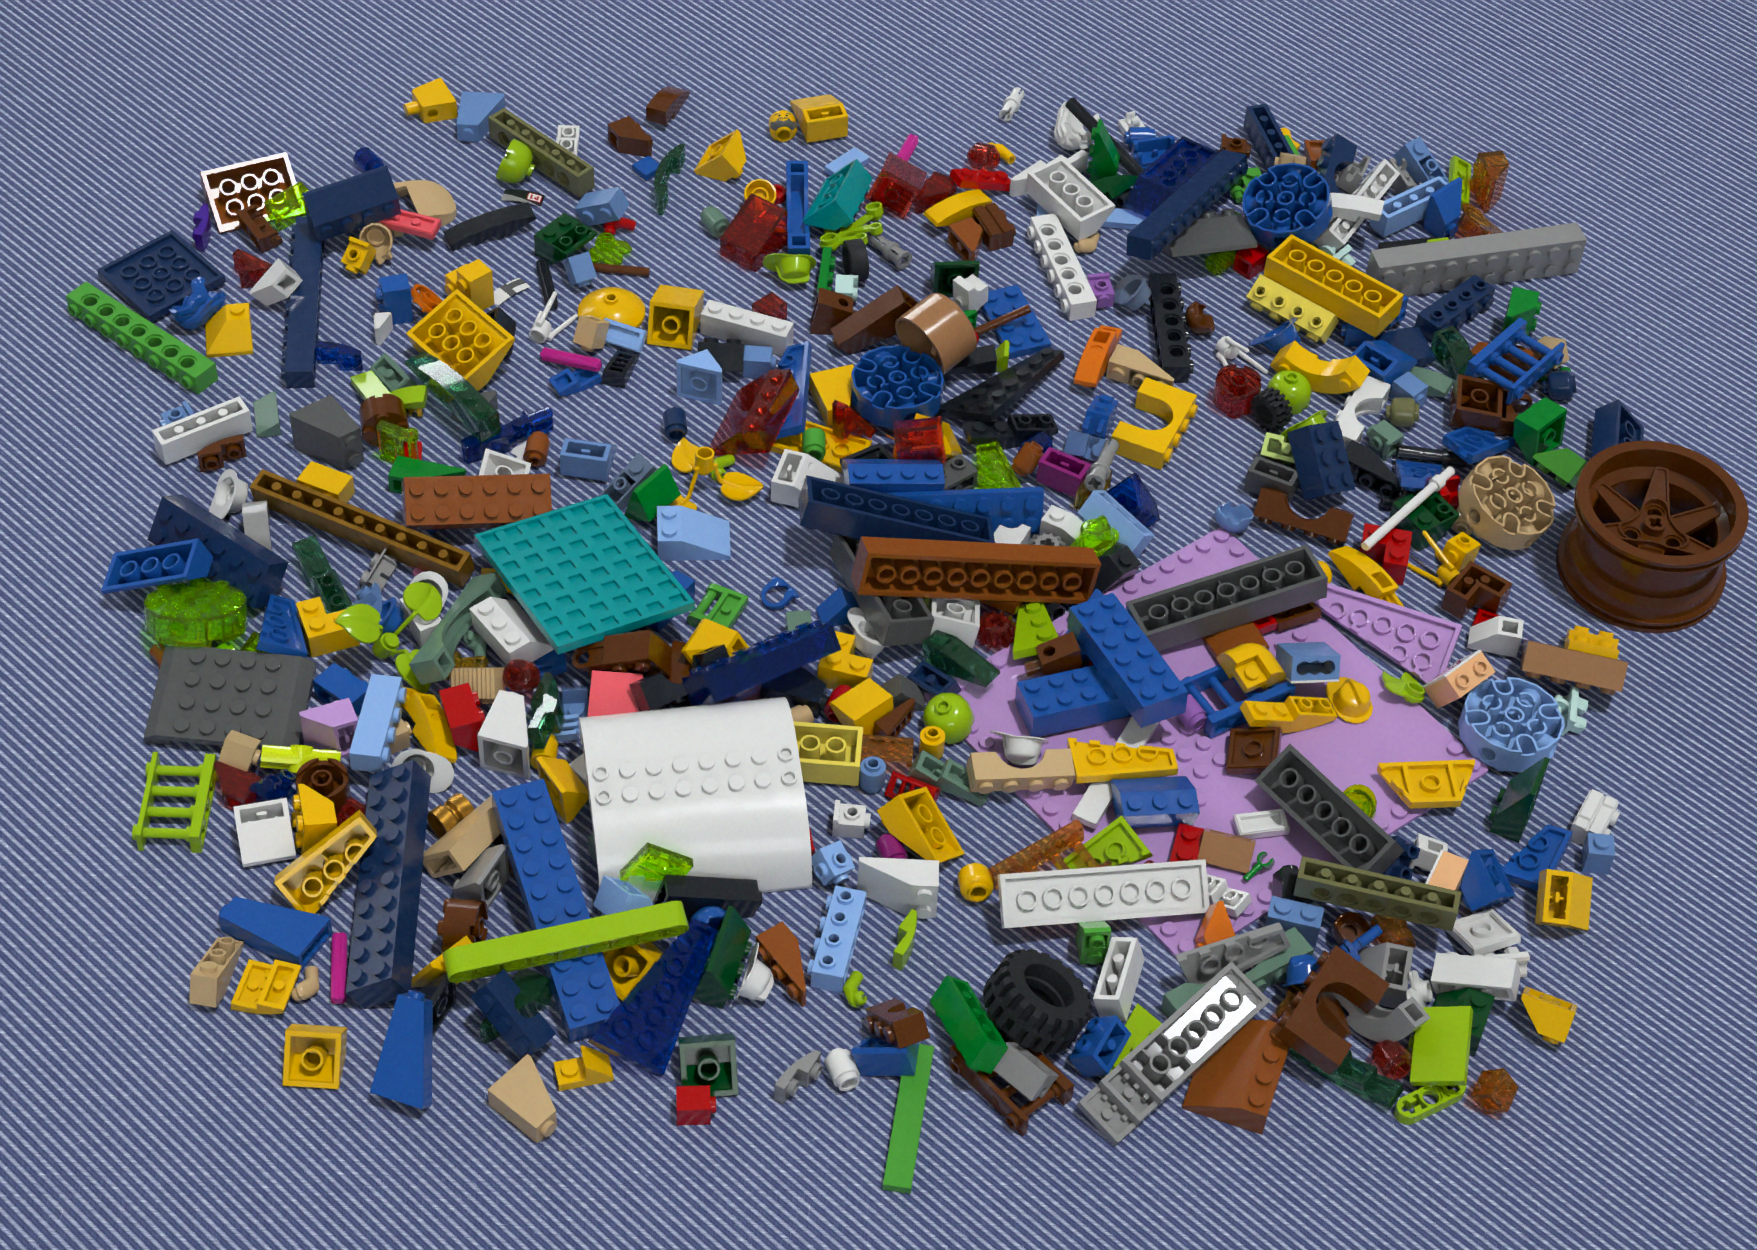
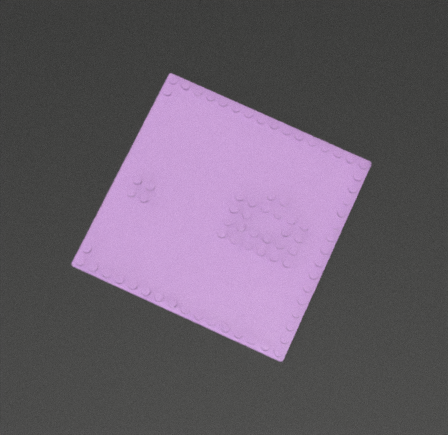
M1219 527L1135 574V576L1103 593V595L1114 593L1126 609L1127 601L1259 559L1230 532ZM1069 612L1052 622L1058 636L1064 635L1068 630ZM1322 616L1319 619L1279 632L1275 629L1262 634L1270 646L1269 651L1275 658L1277 643L1325 642L1341 655L1339 677L1351 678L1368 688L1373 711L1367 721L1360 724H1352L1338 716L1336 720L1324 725L1297 732L1282 733L1280 753L1291 744L1389 836L1433 808L1409 809L1378 774V763L1475 759V766L1468 786L1487 774L1488 767L1479 759L1474 758L1468 749L1418 703H1409L1403 696L1390 692L1384 686L1385 683L1382 680L1383 671ZM1202 638L1159 651V654L1180 681L1185 677L1194 676L1219 665ZM1013 643L952 677L957 681L962 690L958 695L962 696L970 704L975 717L971 727L972 731L963 740L975 752H996L1006 764L1015 768L1025 769L1037 765L1041 761L1046 749H1067V738H1077V742L1089 743V740L1100 741V744L1114 746L1132 717L1040 736L1039 738H1044L1049 743L1042 745L1037 763L1035 765H1017L1006 758L1003 737L994 735L990 731H998L1015 736H1030L1015 704L1016 682L1041 677V674L1027 677L1024 669V663L1036 660V655L1013 660ZM1089 660L1082 661V668L1089 666ZM1233 679L1221 683L1236 702L1248 699ZM1285 679L1284 681H1282V682H1280V683H1277V684H1283V683L1287 682L1288 680ZM1328 682L1293 683L1296 686L1294 696L1328 698L1325 692ZM1262 687L1255 689L1256 693L1269 690L1268 688L1263 690ZM1212 688L1200 692L1215 711L1227 708ZM928 692L924 694V700L927 703L934 697ZM1177 716L1160 721L1146 746L1171 748L1174 750L1178 765L1177 775L1160 777L1186 776L1196 788L1200 814L1191 826L1237 835L1232 821L1234 814L1283 809L1254 781L1261 773L1227 774L1226 762L1230 730L1210 739L1204 733L1205 726L1196 732H1192L1191 729H1186ZM1245 723V724H1243V725H1241V726H1239V727H1236V728H1257V727L1249 726L1248 723ZM1074 778L1071 787L1064 790L1042 789L1036 792L1030 790H1017L1014 792L1072 852L1116 820L1113 801L1096 829L1072 820L1074 810L1092 782L1076 784ZM1285 810L1284 812L1290 827L1289 835L1252 839L1256 840L1249 871L1257 863V856L1260 852H1267V856L1262 860L1263 864L1268 863L1272 858L1275 860V864L1271 869L1262 868L1246 882L1243 876L1247 873L1206 863L1208 875L1226 879L1229 888L1250 893L1252 902L1237 918L1228 915L1235 934L1268 914L1271 897L1273 896V874L1283 866L1295 865L1299 869L1302 856L1342 865ZM1178 826L1132 828L1153 855V857L1134 864L1170 861ZM1206 913L1137 919L1176 958V954L1195 949V937Z

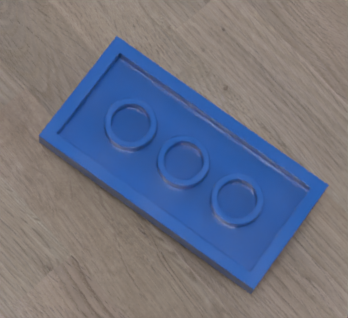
M1013 285L988 291V302L982 305L980 309L989 322L1029 303L1019 286ZM1032 308L1031 313L993 329L1000 344L1005 340H1009V359L1035 354L1044 348H1051L1052 343Z

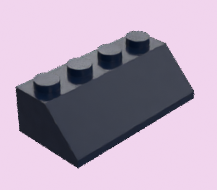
M387 165L302 193L307 223L317 242L401 214L399 198Z
M1619 399L1595 409L1591 458L1604 449L1617 444L1643 441L1644 427Z

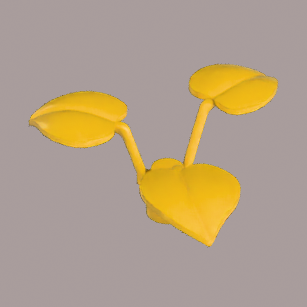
M683 437L673 451L672 466L682 473H688L693 470L694 474L687 496L684 498L680 495L668 506H684L697 510V506L689 501L698 474L708 475L712 470H714L718 482L722 484L721 493L728 499L743 501L751 498L763 489L761 482L739 472H728L724 475V479H722L718 470V464L714 463V451L709 447H698Z

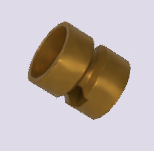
M456 793L447 799L444 806L438 805L429 811L427 821L433 832L441 838L469 815L474 808L464 795Z

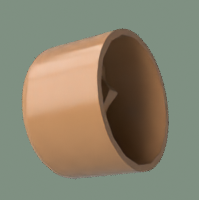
M932 293L895 322L896 333L902 346L911 347L910 351L919 354L924 352L931 356L941 367L943 375L976 349L977 338L970 320L953 300L943 294Z

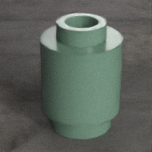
M708 206L702 210L700 214L701 222L714 237H721L728 232L730 221L718 208Z

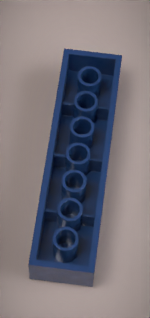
M806 475L798 498L800 526L810 530L818 529L833 535L849 536L855 540H860L862 536L995 543L991 517Z

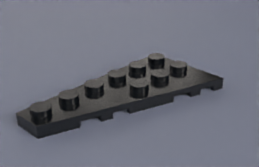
M1053 348L1042 349L941 404L935 417L993 423L1065 359L1063 350H1054Z

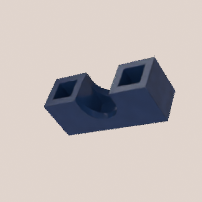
M503 969L470 996V998L518 1057L522 1059L527 1054L531 1056L540 1050L556 1032L539 1012L532 1018H526L517 1011L514 999L521 990Z

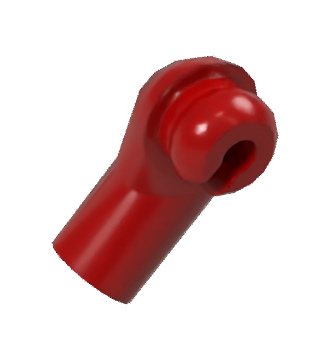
M621 217L618 221L606 222L603 226L604 234L612 237L619 228L633 231L636 221Z

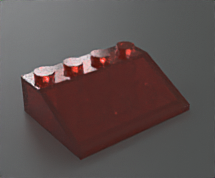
M790 369L769 370L737 391L709 448L713 449L714 456L770 452L800 391Z

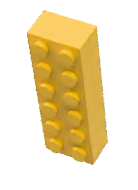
M1292 234L1266 258L1263 276L1332 312L1336 317L1375 338L1400 314L1404 294Z

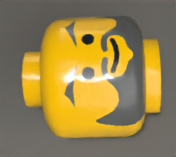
M780 110L770 116L769 131L771 137L780 142H786L795 137L797 132L796 119L791 112Z

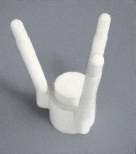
M556 291L552 293L544 311H539L534 325L529 332L531 339L537 343H544L546 339L552 341L555 335L578 318V314H574L555 330L551 331V324L545 318L557 296Z
M1224 336L1217 342L1216 350L1218 353L1216 357L1223 364L1233 383H1236L1237 380L1226 359H1234L1237 355L1264 374H1268L1267 369L1244 353L1249 352V349L1234 341L1229 336Z

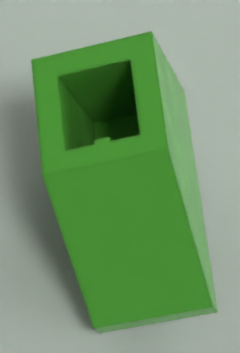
M1569 448L1537 453L1532 457L1538 462L1536 465L1538 469L1545 474H1548L1549 471L1556 475L1555 481L1564 487L1569 484L1573 488L1576 487L1580 473L1587 463L1586 460Z
M1105 921L1077 923L1075 939L1080 964L1096 965L1104 963L1111 936V927Z

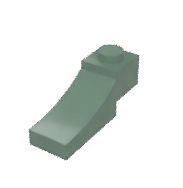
M924 750L914 759L907 775L940 787V791L964 798L979 807L986 803L989 793L970 792L967 769L950 758L944 763Z

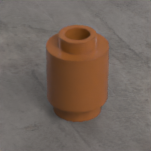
M536 431L527 438L523 458L524 461L531 463V466H542L546 463L550 447L547 434Z
M1031 441V443L1025 442L1012 460L1011 468L1023 477L1032 474L1038 466V461L1044 455L1042 452L1043 448L1034 441Z

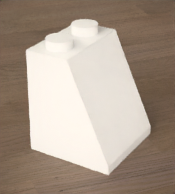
M499 690L477 735L480 768L529 780L531 775L524 696L515 692Z

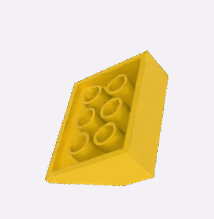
M458 289L453 291L406 333L414 349L468 396L475 395L489 382L515 341V338Z

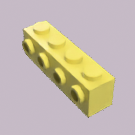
M1262 274L1259 275L1246 296L1253 309L1258 312L1262 310L1268 312V316L1276 322L1281 320L1286 322L1293 317H1297V320L1294 322L1297 332L1301 330L1306 333L1305 336L1315 343L1319 340L1325 344L1339 322L1336 315Z

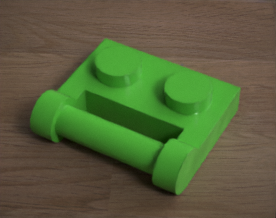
M711 583L706 589V595L695 611H691L687 616V622L691 626L697 627L701 620L706 618L731 629L747 606L748 596ZM719 598L708 616L704 615L713 600Z

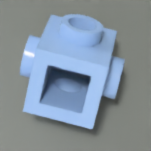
M841 841L820 848L811 857L814 872L821 880L823 886L831 883L837 886L849 879L848 874L855 869L852 858L845 850Z

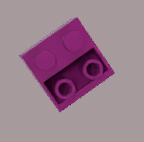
M1049 447L1038 461L1036 481L1078 499L1086 489L1084 480L1089 474L1092 463L1059 449Z

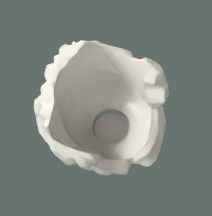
M1064 102L1057 113L1054 130L1055 140L1062 149H1067L1068 151L1086 149L1094 141L1091 140V133L1084 130L1083 124L1066 108L1065 104L1067 102ZM1094 115V118L1098 121L1100 119L1099 115Z

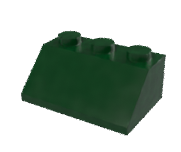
M730 905L714 932L692 995L693 998L723 1009L727 1000H733L738 986L734 985L735 978L740 979L745 964L741 963L742 958H747L752 946V942L748 941L751 929L736 909Z

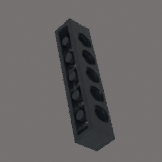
M1149 273L1148 286L1151 289L1149 298L1151 303L1150 313L1158 366L1174 378V383H1188L1189 374H1193L1194 363L1193 360L1189 359L1191 357V345L1187 344L1189 331L1184 328L1186 326V315L1182 313L1184 300L1180 298L1181 283H1177L1176 273Z

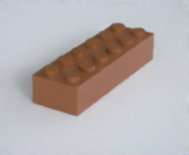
M550 474L404 477L401 482L403 526L413 530L497 528L552 511Z

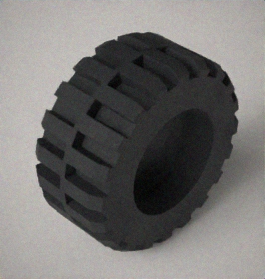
M1021 949L1007 954L987 980L983 989L984 1006L988 1008L987 1014L990 1019L995 1021V1026L1007 1034L1006 1037L1011 1041H1017L1019 1046L1023 1048H1031L1036 1053L1043 1051L1044 1054L1064 1051L1072 1044L1091 1018L1092 1003L1090 994L1087 989H1084L1082 980L1074 975L1072 969L1066 968L1062 961L1057 958L1053 959L1044 952L1038 953L1037 950Z

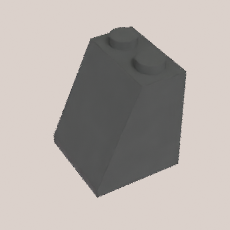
M332 395L289 413L296 450L343 471L364 462L360 427Z

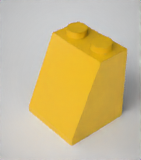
M660 284L650 300L647 344L692 350L701 319L700 314L703 310L704 290Z

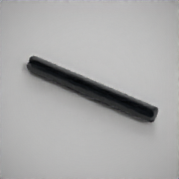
M1072 97L1065 104L1066 108L1092 134V128H1097L1098 121ZM1110 135L1120 155L1119 163L1131 175L1141 177L1145 172L1144 169Z

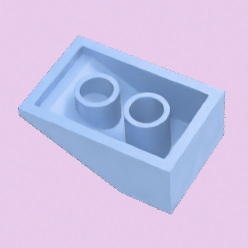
M657 506L658 557L661 561L731 560L729 521L684 506Z

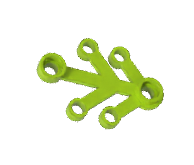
M871 202L865 206L866 214L846 228L840 227L841 231L839 233L837 230L823 228L824 235L820 237V248L823 250V247H831L832 251H835L845 240L859 238L867 244L868 237L865 232H870L871 235L883 233L882 223L880 222L864 225L870 220L877 221L883 217L882 203Z

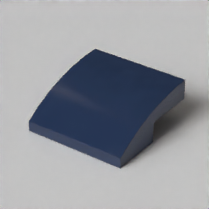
M1419 327L1397 329L1375 338V340H1384L1415 358L1418 362L1415 367H1422L1437 360Z

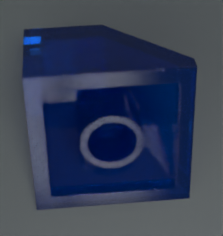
M1135 472L1107 491L1111 497L1146 528L1160 520L1156 501Z

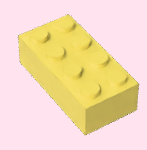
M793 721L803 782L859 786L863 727Z

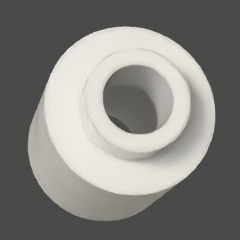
M842 1048L830 1051L824 1063L834 1085L839 1087L841 1091H849L855 1088L860 1082V1073L850 1051Z

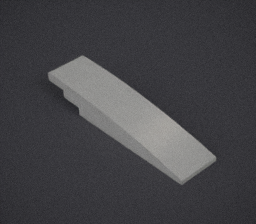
M1231 961L1122 1059L1076 1106L1116 1146L1259 1013L1270 1000Z

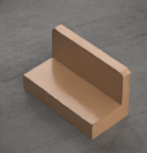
M1205 828L1197 860L1206 859L1207 864L1248 873L1256 840Z

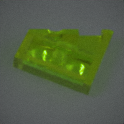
M647 842L620 870V880L629 881V876H645V881L663 880L665 874L685 876L694 867L693 858Z

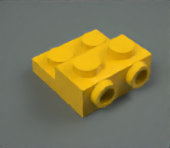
M1575 625L1574 630H1567L1564 648L1618 659L1619 650L1617 647L1619 639L1613 638L1614 633L1599 630V634L1595 635L1589 633L1590 628Z

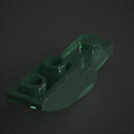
M313 535L292 543V549L302 567V574L315 597L321 598L326 614L353 606L335 569L331 568L316 536Z
M544 672L534 696L531 697L530 703L534 715L527 726V735L529 740H532L534 750L544 749L550 735L561 733L564 724L565 710L557 683L550 672Z

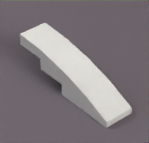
M1080 150L1068 159L1063 155L1054 159L1063 157L1076 170L1082 173L1087 169L1088 153ZM1039 160L1011 178L1009 195L1011 197L1026 195L1028 173L1046 165V163Z
M1331 193L1333 216L1330 222L1333 223L1334 216L1356 222L1358 216L1379 221L1385 201L1358 195Z

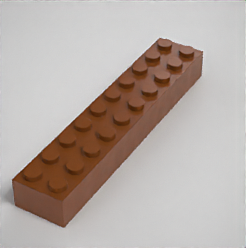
M861 536L851 580L857 595L1080 604L1088 601L1092 595L1101 563L1094 549L1090 547Z

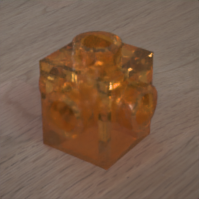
M1504 1068L1486 1070L1481 1072L1471 1097L1485 1114L1508 1112L1519 1086Z

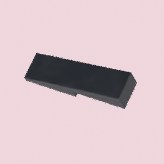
M995 344L977 347L973 353L943 375L944 381H950V374L996 373L997 356Z

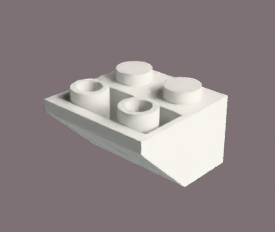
M287 798L233 807L243 867L296 858Z

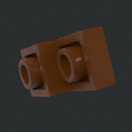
M243 434L216 441L198 451L200 472L224 468L223 461L247 457Z

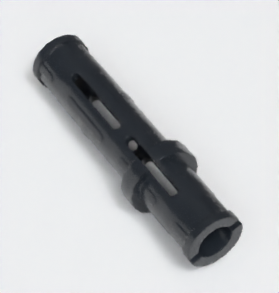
M1398 444L1396 448V459L1442 465V467L1451 465L1465 468L1467 465L1466 461L1446 448L1438 450Z

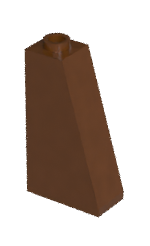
M896 285L831 328L834 336L832 341L838 350L842 349L850 355L897 334L895 328L896 320L918 302Z

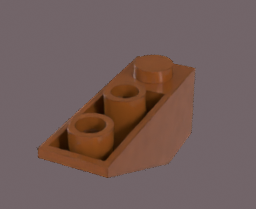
M782 921L756 936V942L759 943L757 959L770 968L776 981H781L786 987L789 997L792 1000L796 999L804 1007L806 1005V985L798 939Z

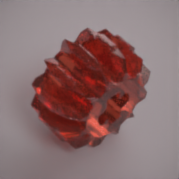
M994 610L990 614L984 612L980 618V627L976 637L979 640L980 646L987 645L988 650L996 648L997 651L1001 647L1008 648L1010 643L1014 642L1016 622L1013 621L1012 615L1004 616L1003 611L996 613Z

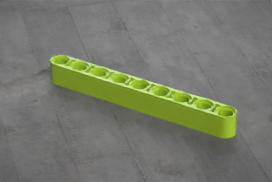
M670 901L453 947L443 953V959L449 982L459 983L497 975L503 969L506 972L679 936L689 930V925L683 903L681 901Z

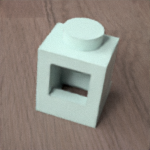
M836 274L835 292L853 298V301H857L858 275Z

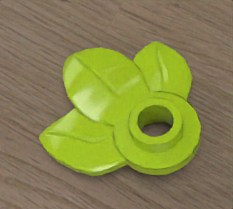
M1383 671L1382 680L1385 683L1384 686L1390 692L1403 696L1407 702L1412 704L1421 703L1424 700L1425 689L1410 674L1404 672L1401 678L1398 679Z

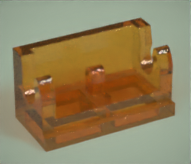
M863 734L861 762L867 757L875 756L883 761L907 763V767L911 768L914 738Z

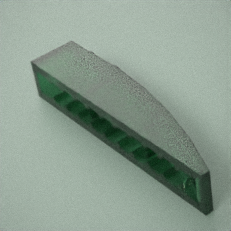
M425 351L405 361V365L427 385L431 392L481 443L501 433L499 412L454 369Z

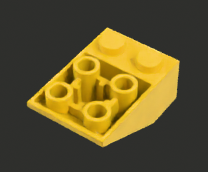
M831 94L790 100V105L807 143L848 136V114L843 103Z

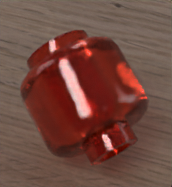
M977 142L969 149L967 159L974 170L984 169L992 171L999 165L1000 153L992 144Z
M514 659L505 666L502 678L508 689L515 692L528 693L538 686L540 671L536 664L531 661Z
M1387 1039L1378 1042L1374 1046L1370 1059L1371 1064L1382 1076L1388 1080L1401 1079L1409 1073L1412 1056L1398 1041L1393 1042Z

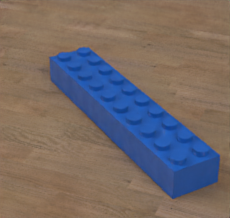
M544 779L492 792V808L504 845L507 846L508 857L532 931L590 919ZM602 952L544 964L569 1042L622 1028L623 1013Z

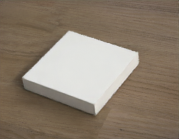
M1492 908L1457 919L1453 930H1446L1471 955H1484L1521 942V935Z

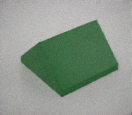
M666 464L662 465L633 490L624 514L627 518L650 522L657 516V506H668L681 495Z

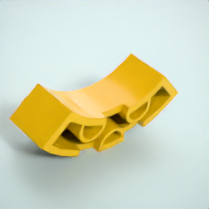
M1295 340L1281 348L1270 364L1277 373L1292 370L1303 374L1308 379L1312 391L1326 394H1341L1354 391L1361 387L1370 372L1356 355L1345 359H1332L1331 362L1318 359V355L1309 352Z

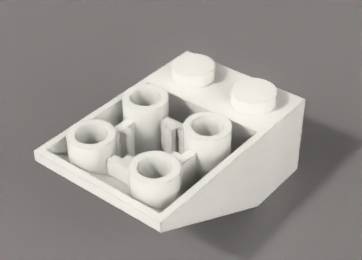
M784 449L771 481V501L799 508L798 498L806 475L845 484L844 476L809 454Z

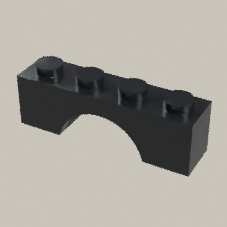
M725 644L712 646L693 655L691 672L680 684L673 683L661 673H657L629 684L639 711L665 709L664 705L670 702L672 705L685 701V695L689 693L697 695L708 690L707 685L711 683L719 685L728 681L727 676L735 673V669Z

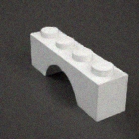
M1367 376L1361 387L1354 390L1352 396L1347 397L1344 409L1339 410L1335 421H1339L1345 448L1352 440L1361 444L1364 426L1357 418L1367 414L1379 415L1388 400L1391 384Z

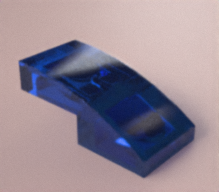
M316 341L317 364H339L340 371H363L362 352L360 350L340 343Z

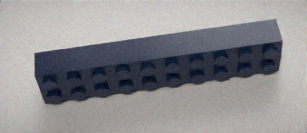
M414 760L372 774L369 779L365 817L377 830V837L360 859L346 994L364 1009L397 999L398 994L408 993L411 990L431 776Z

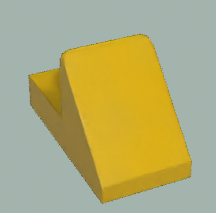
M582 1045L580 1046L581 1057L553 1062L559 1091L614 1081L609 1055Z

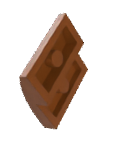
M1253 621L1202 637L1216 661L1222 652L1241 644L1253 642L1265 646L1268 650L1270 647Z

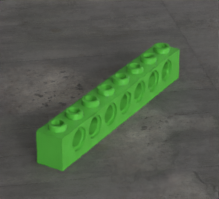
M85 282L66 295L67 310L73 317L79 318L87 326L98 330L104 337H109L120 347L132 352L137 358L145 360L153 368H157L165 373L170 379L181 383L184 388L200 394L218 380L215 362L90 283Z

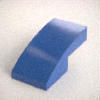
M566 368L548 379L560 396L575 394L603 382L598 372L580 368L573 372Z

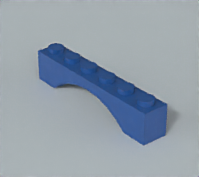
M786 161L787 254H805L810 256L809 225L803 222L809 210L808 161Z

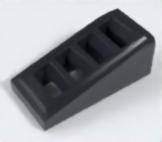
M617 350L602 373L603 384L625 389L639 359V355Z

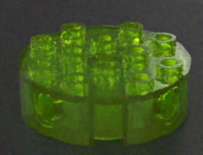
M196 578L190 580L189 583L158 585L157 590L148 594L144 600L145 631L147 634H153L155 641L173 646H209V641L218 639L223 643L244 634L248 627L247 597L243 591L230 586L227 581L205 582V579Z

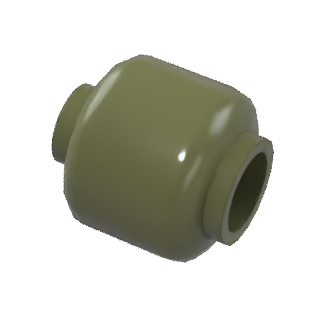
M1395 397L1392 399L1391 405H1386V419H1390L1393 427H1413L1415 422H1419V403H1415L1413 398Z

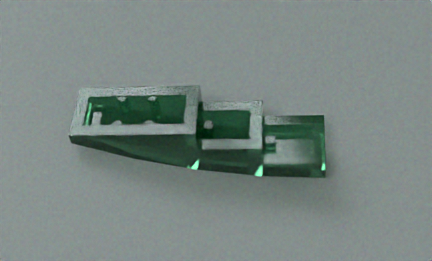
M1294 1049L1290 1050L1292 1057L1334 1084L1387 1109L1392 1108L1404 1091L1401 1082L1379 1075L1376 1066L1352 1058L1351 1050L1348 1051L1340 1066L1330 1075Z

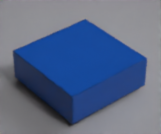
M647 156L632 164V171L647 181L662 173L663 166L650 156Z

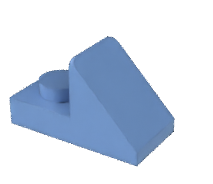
M1069 430L1064 452L1097 462L1106 439Z
M587 686L562 688L563 715L579 714L580 717H587Z

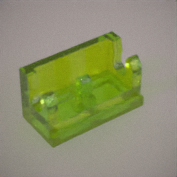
M301 181L264 202L268 218L270 220L274 219L275 226L279 231L295 223L296 217L306 216L302 193L310 190Z

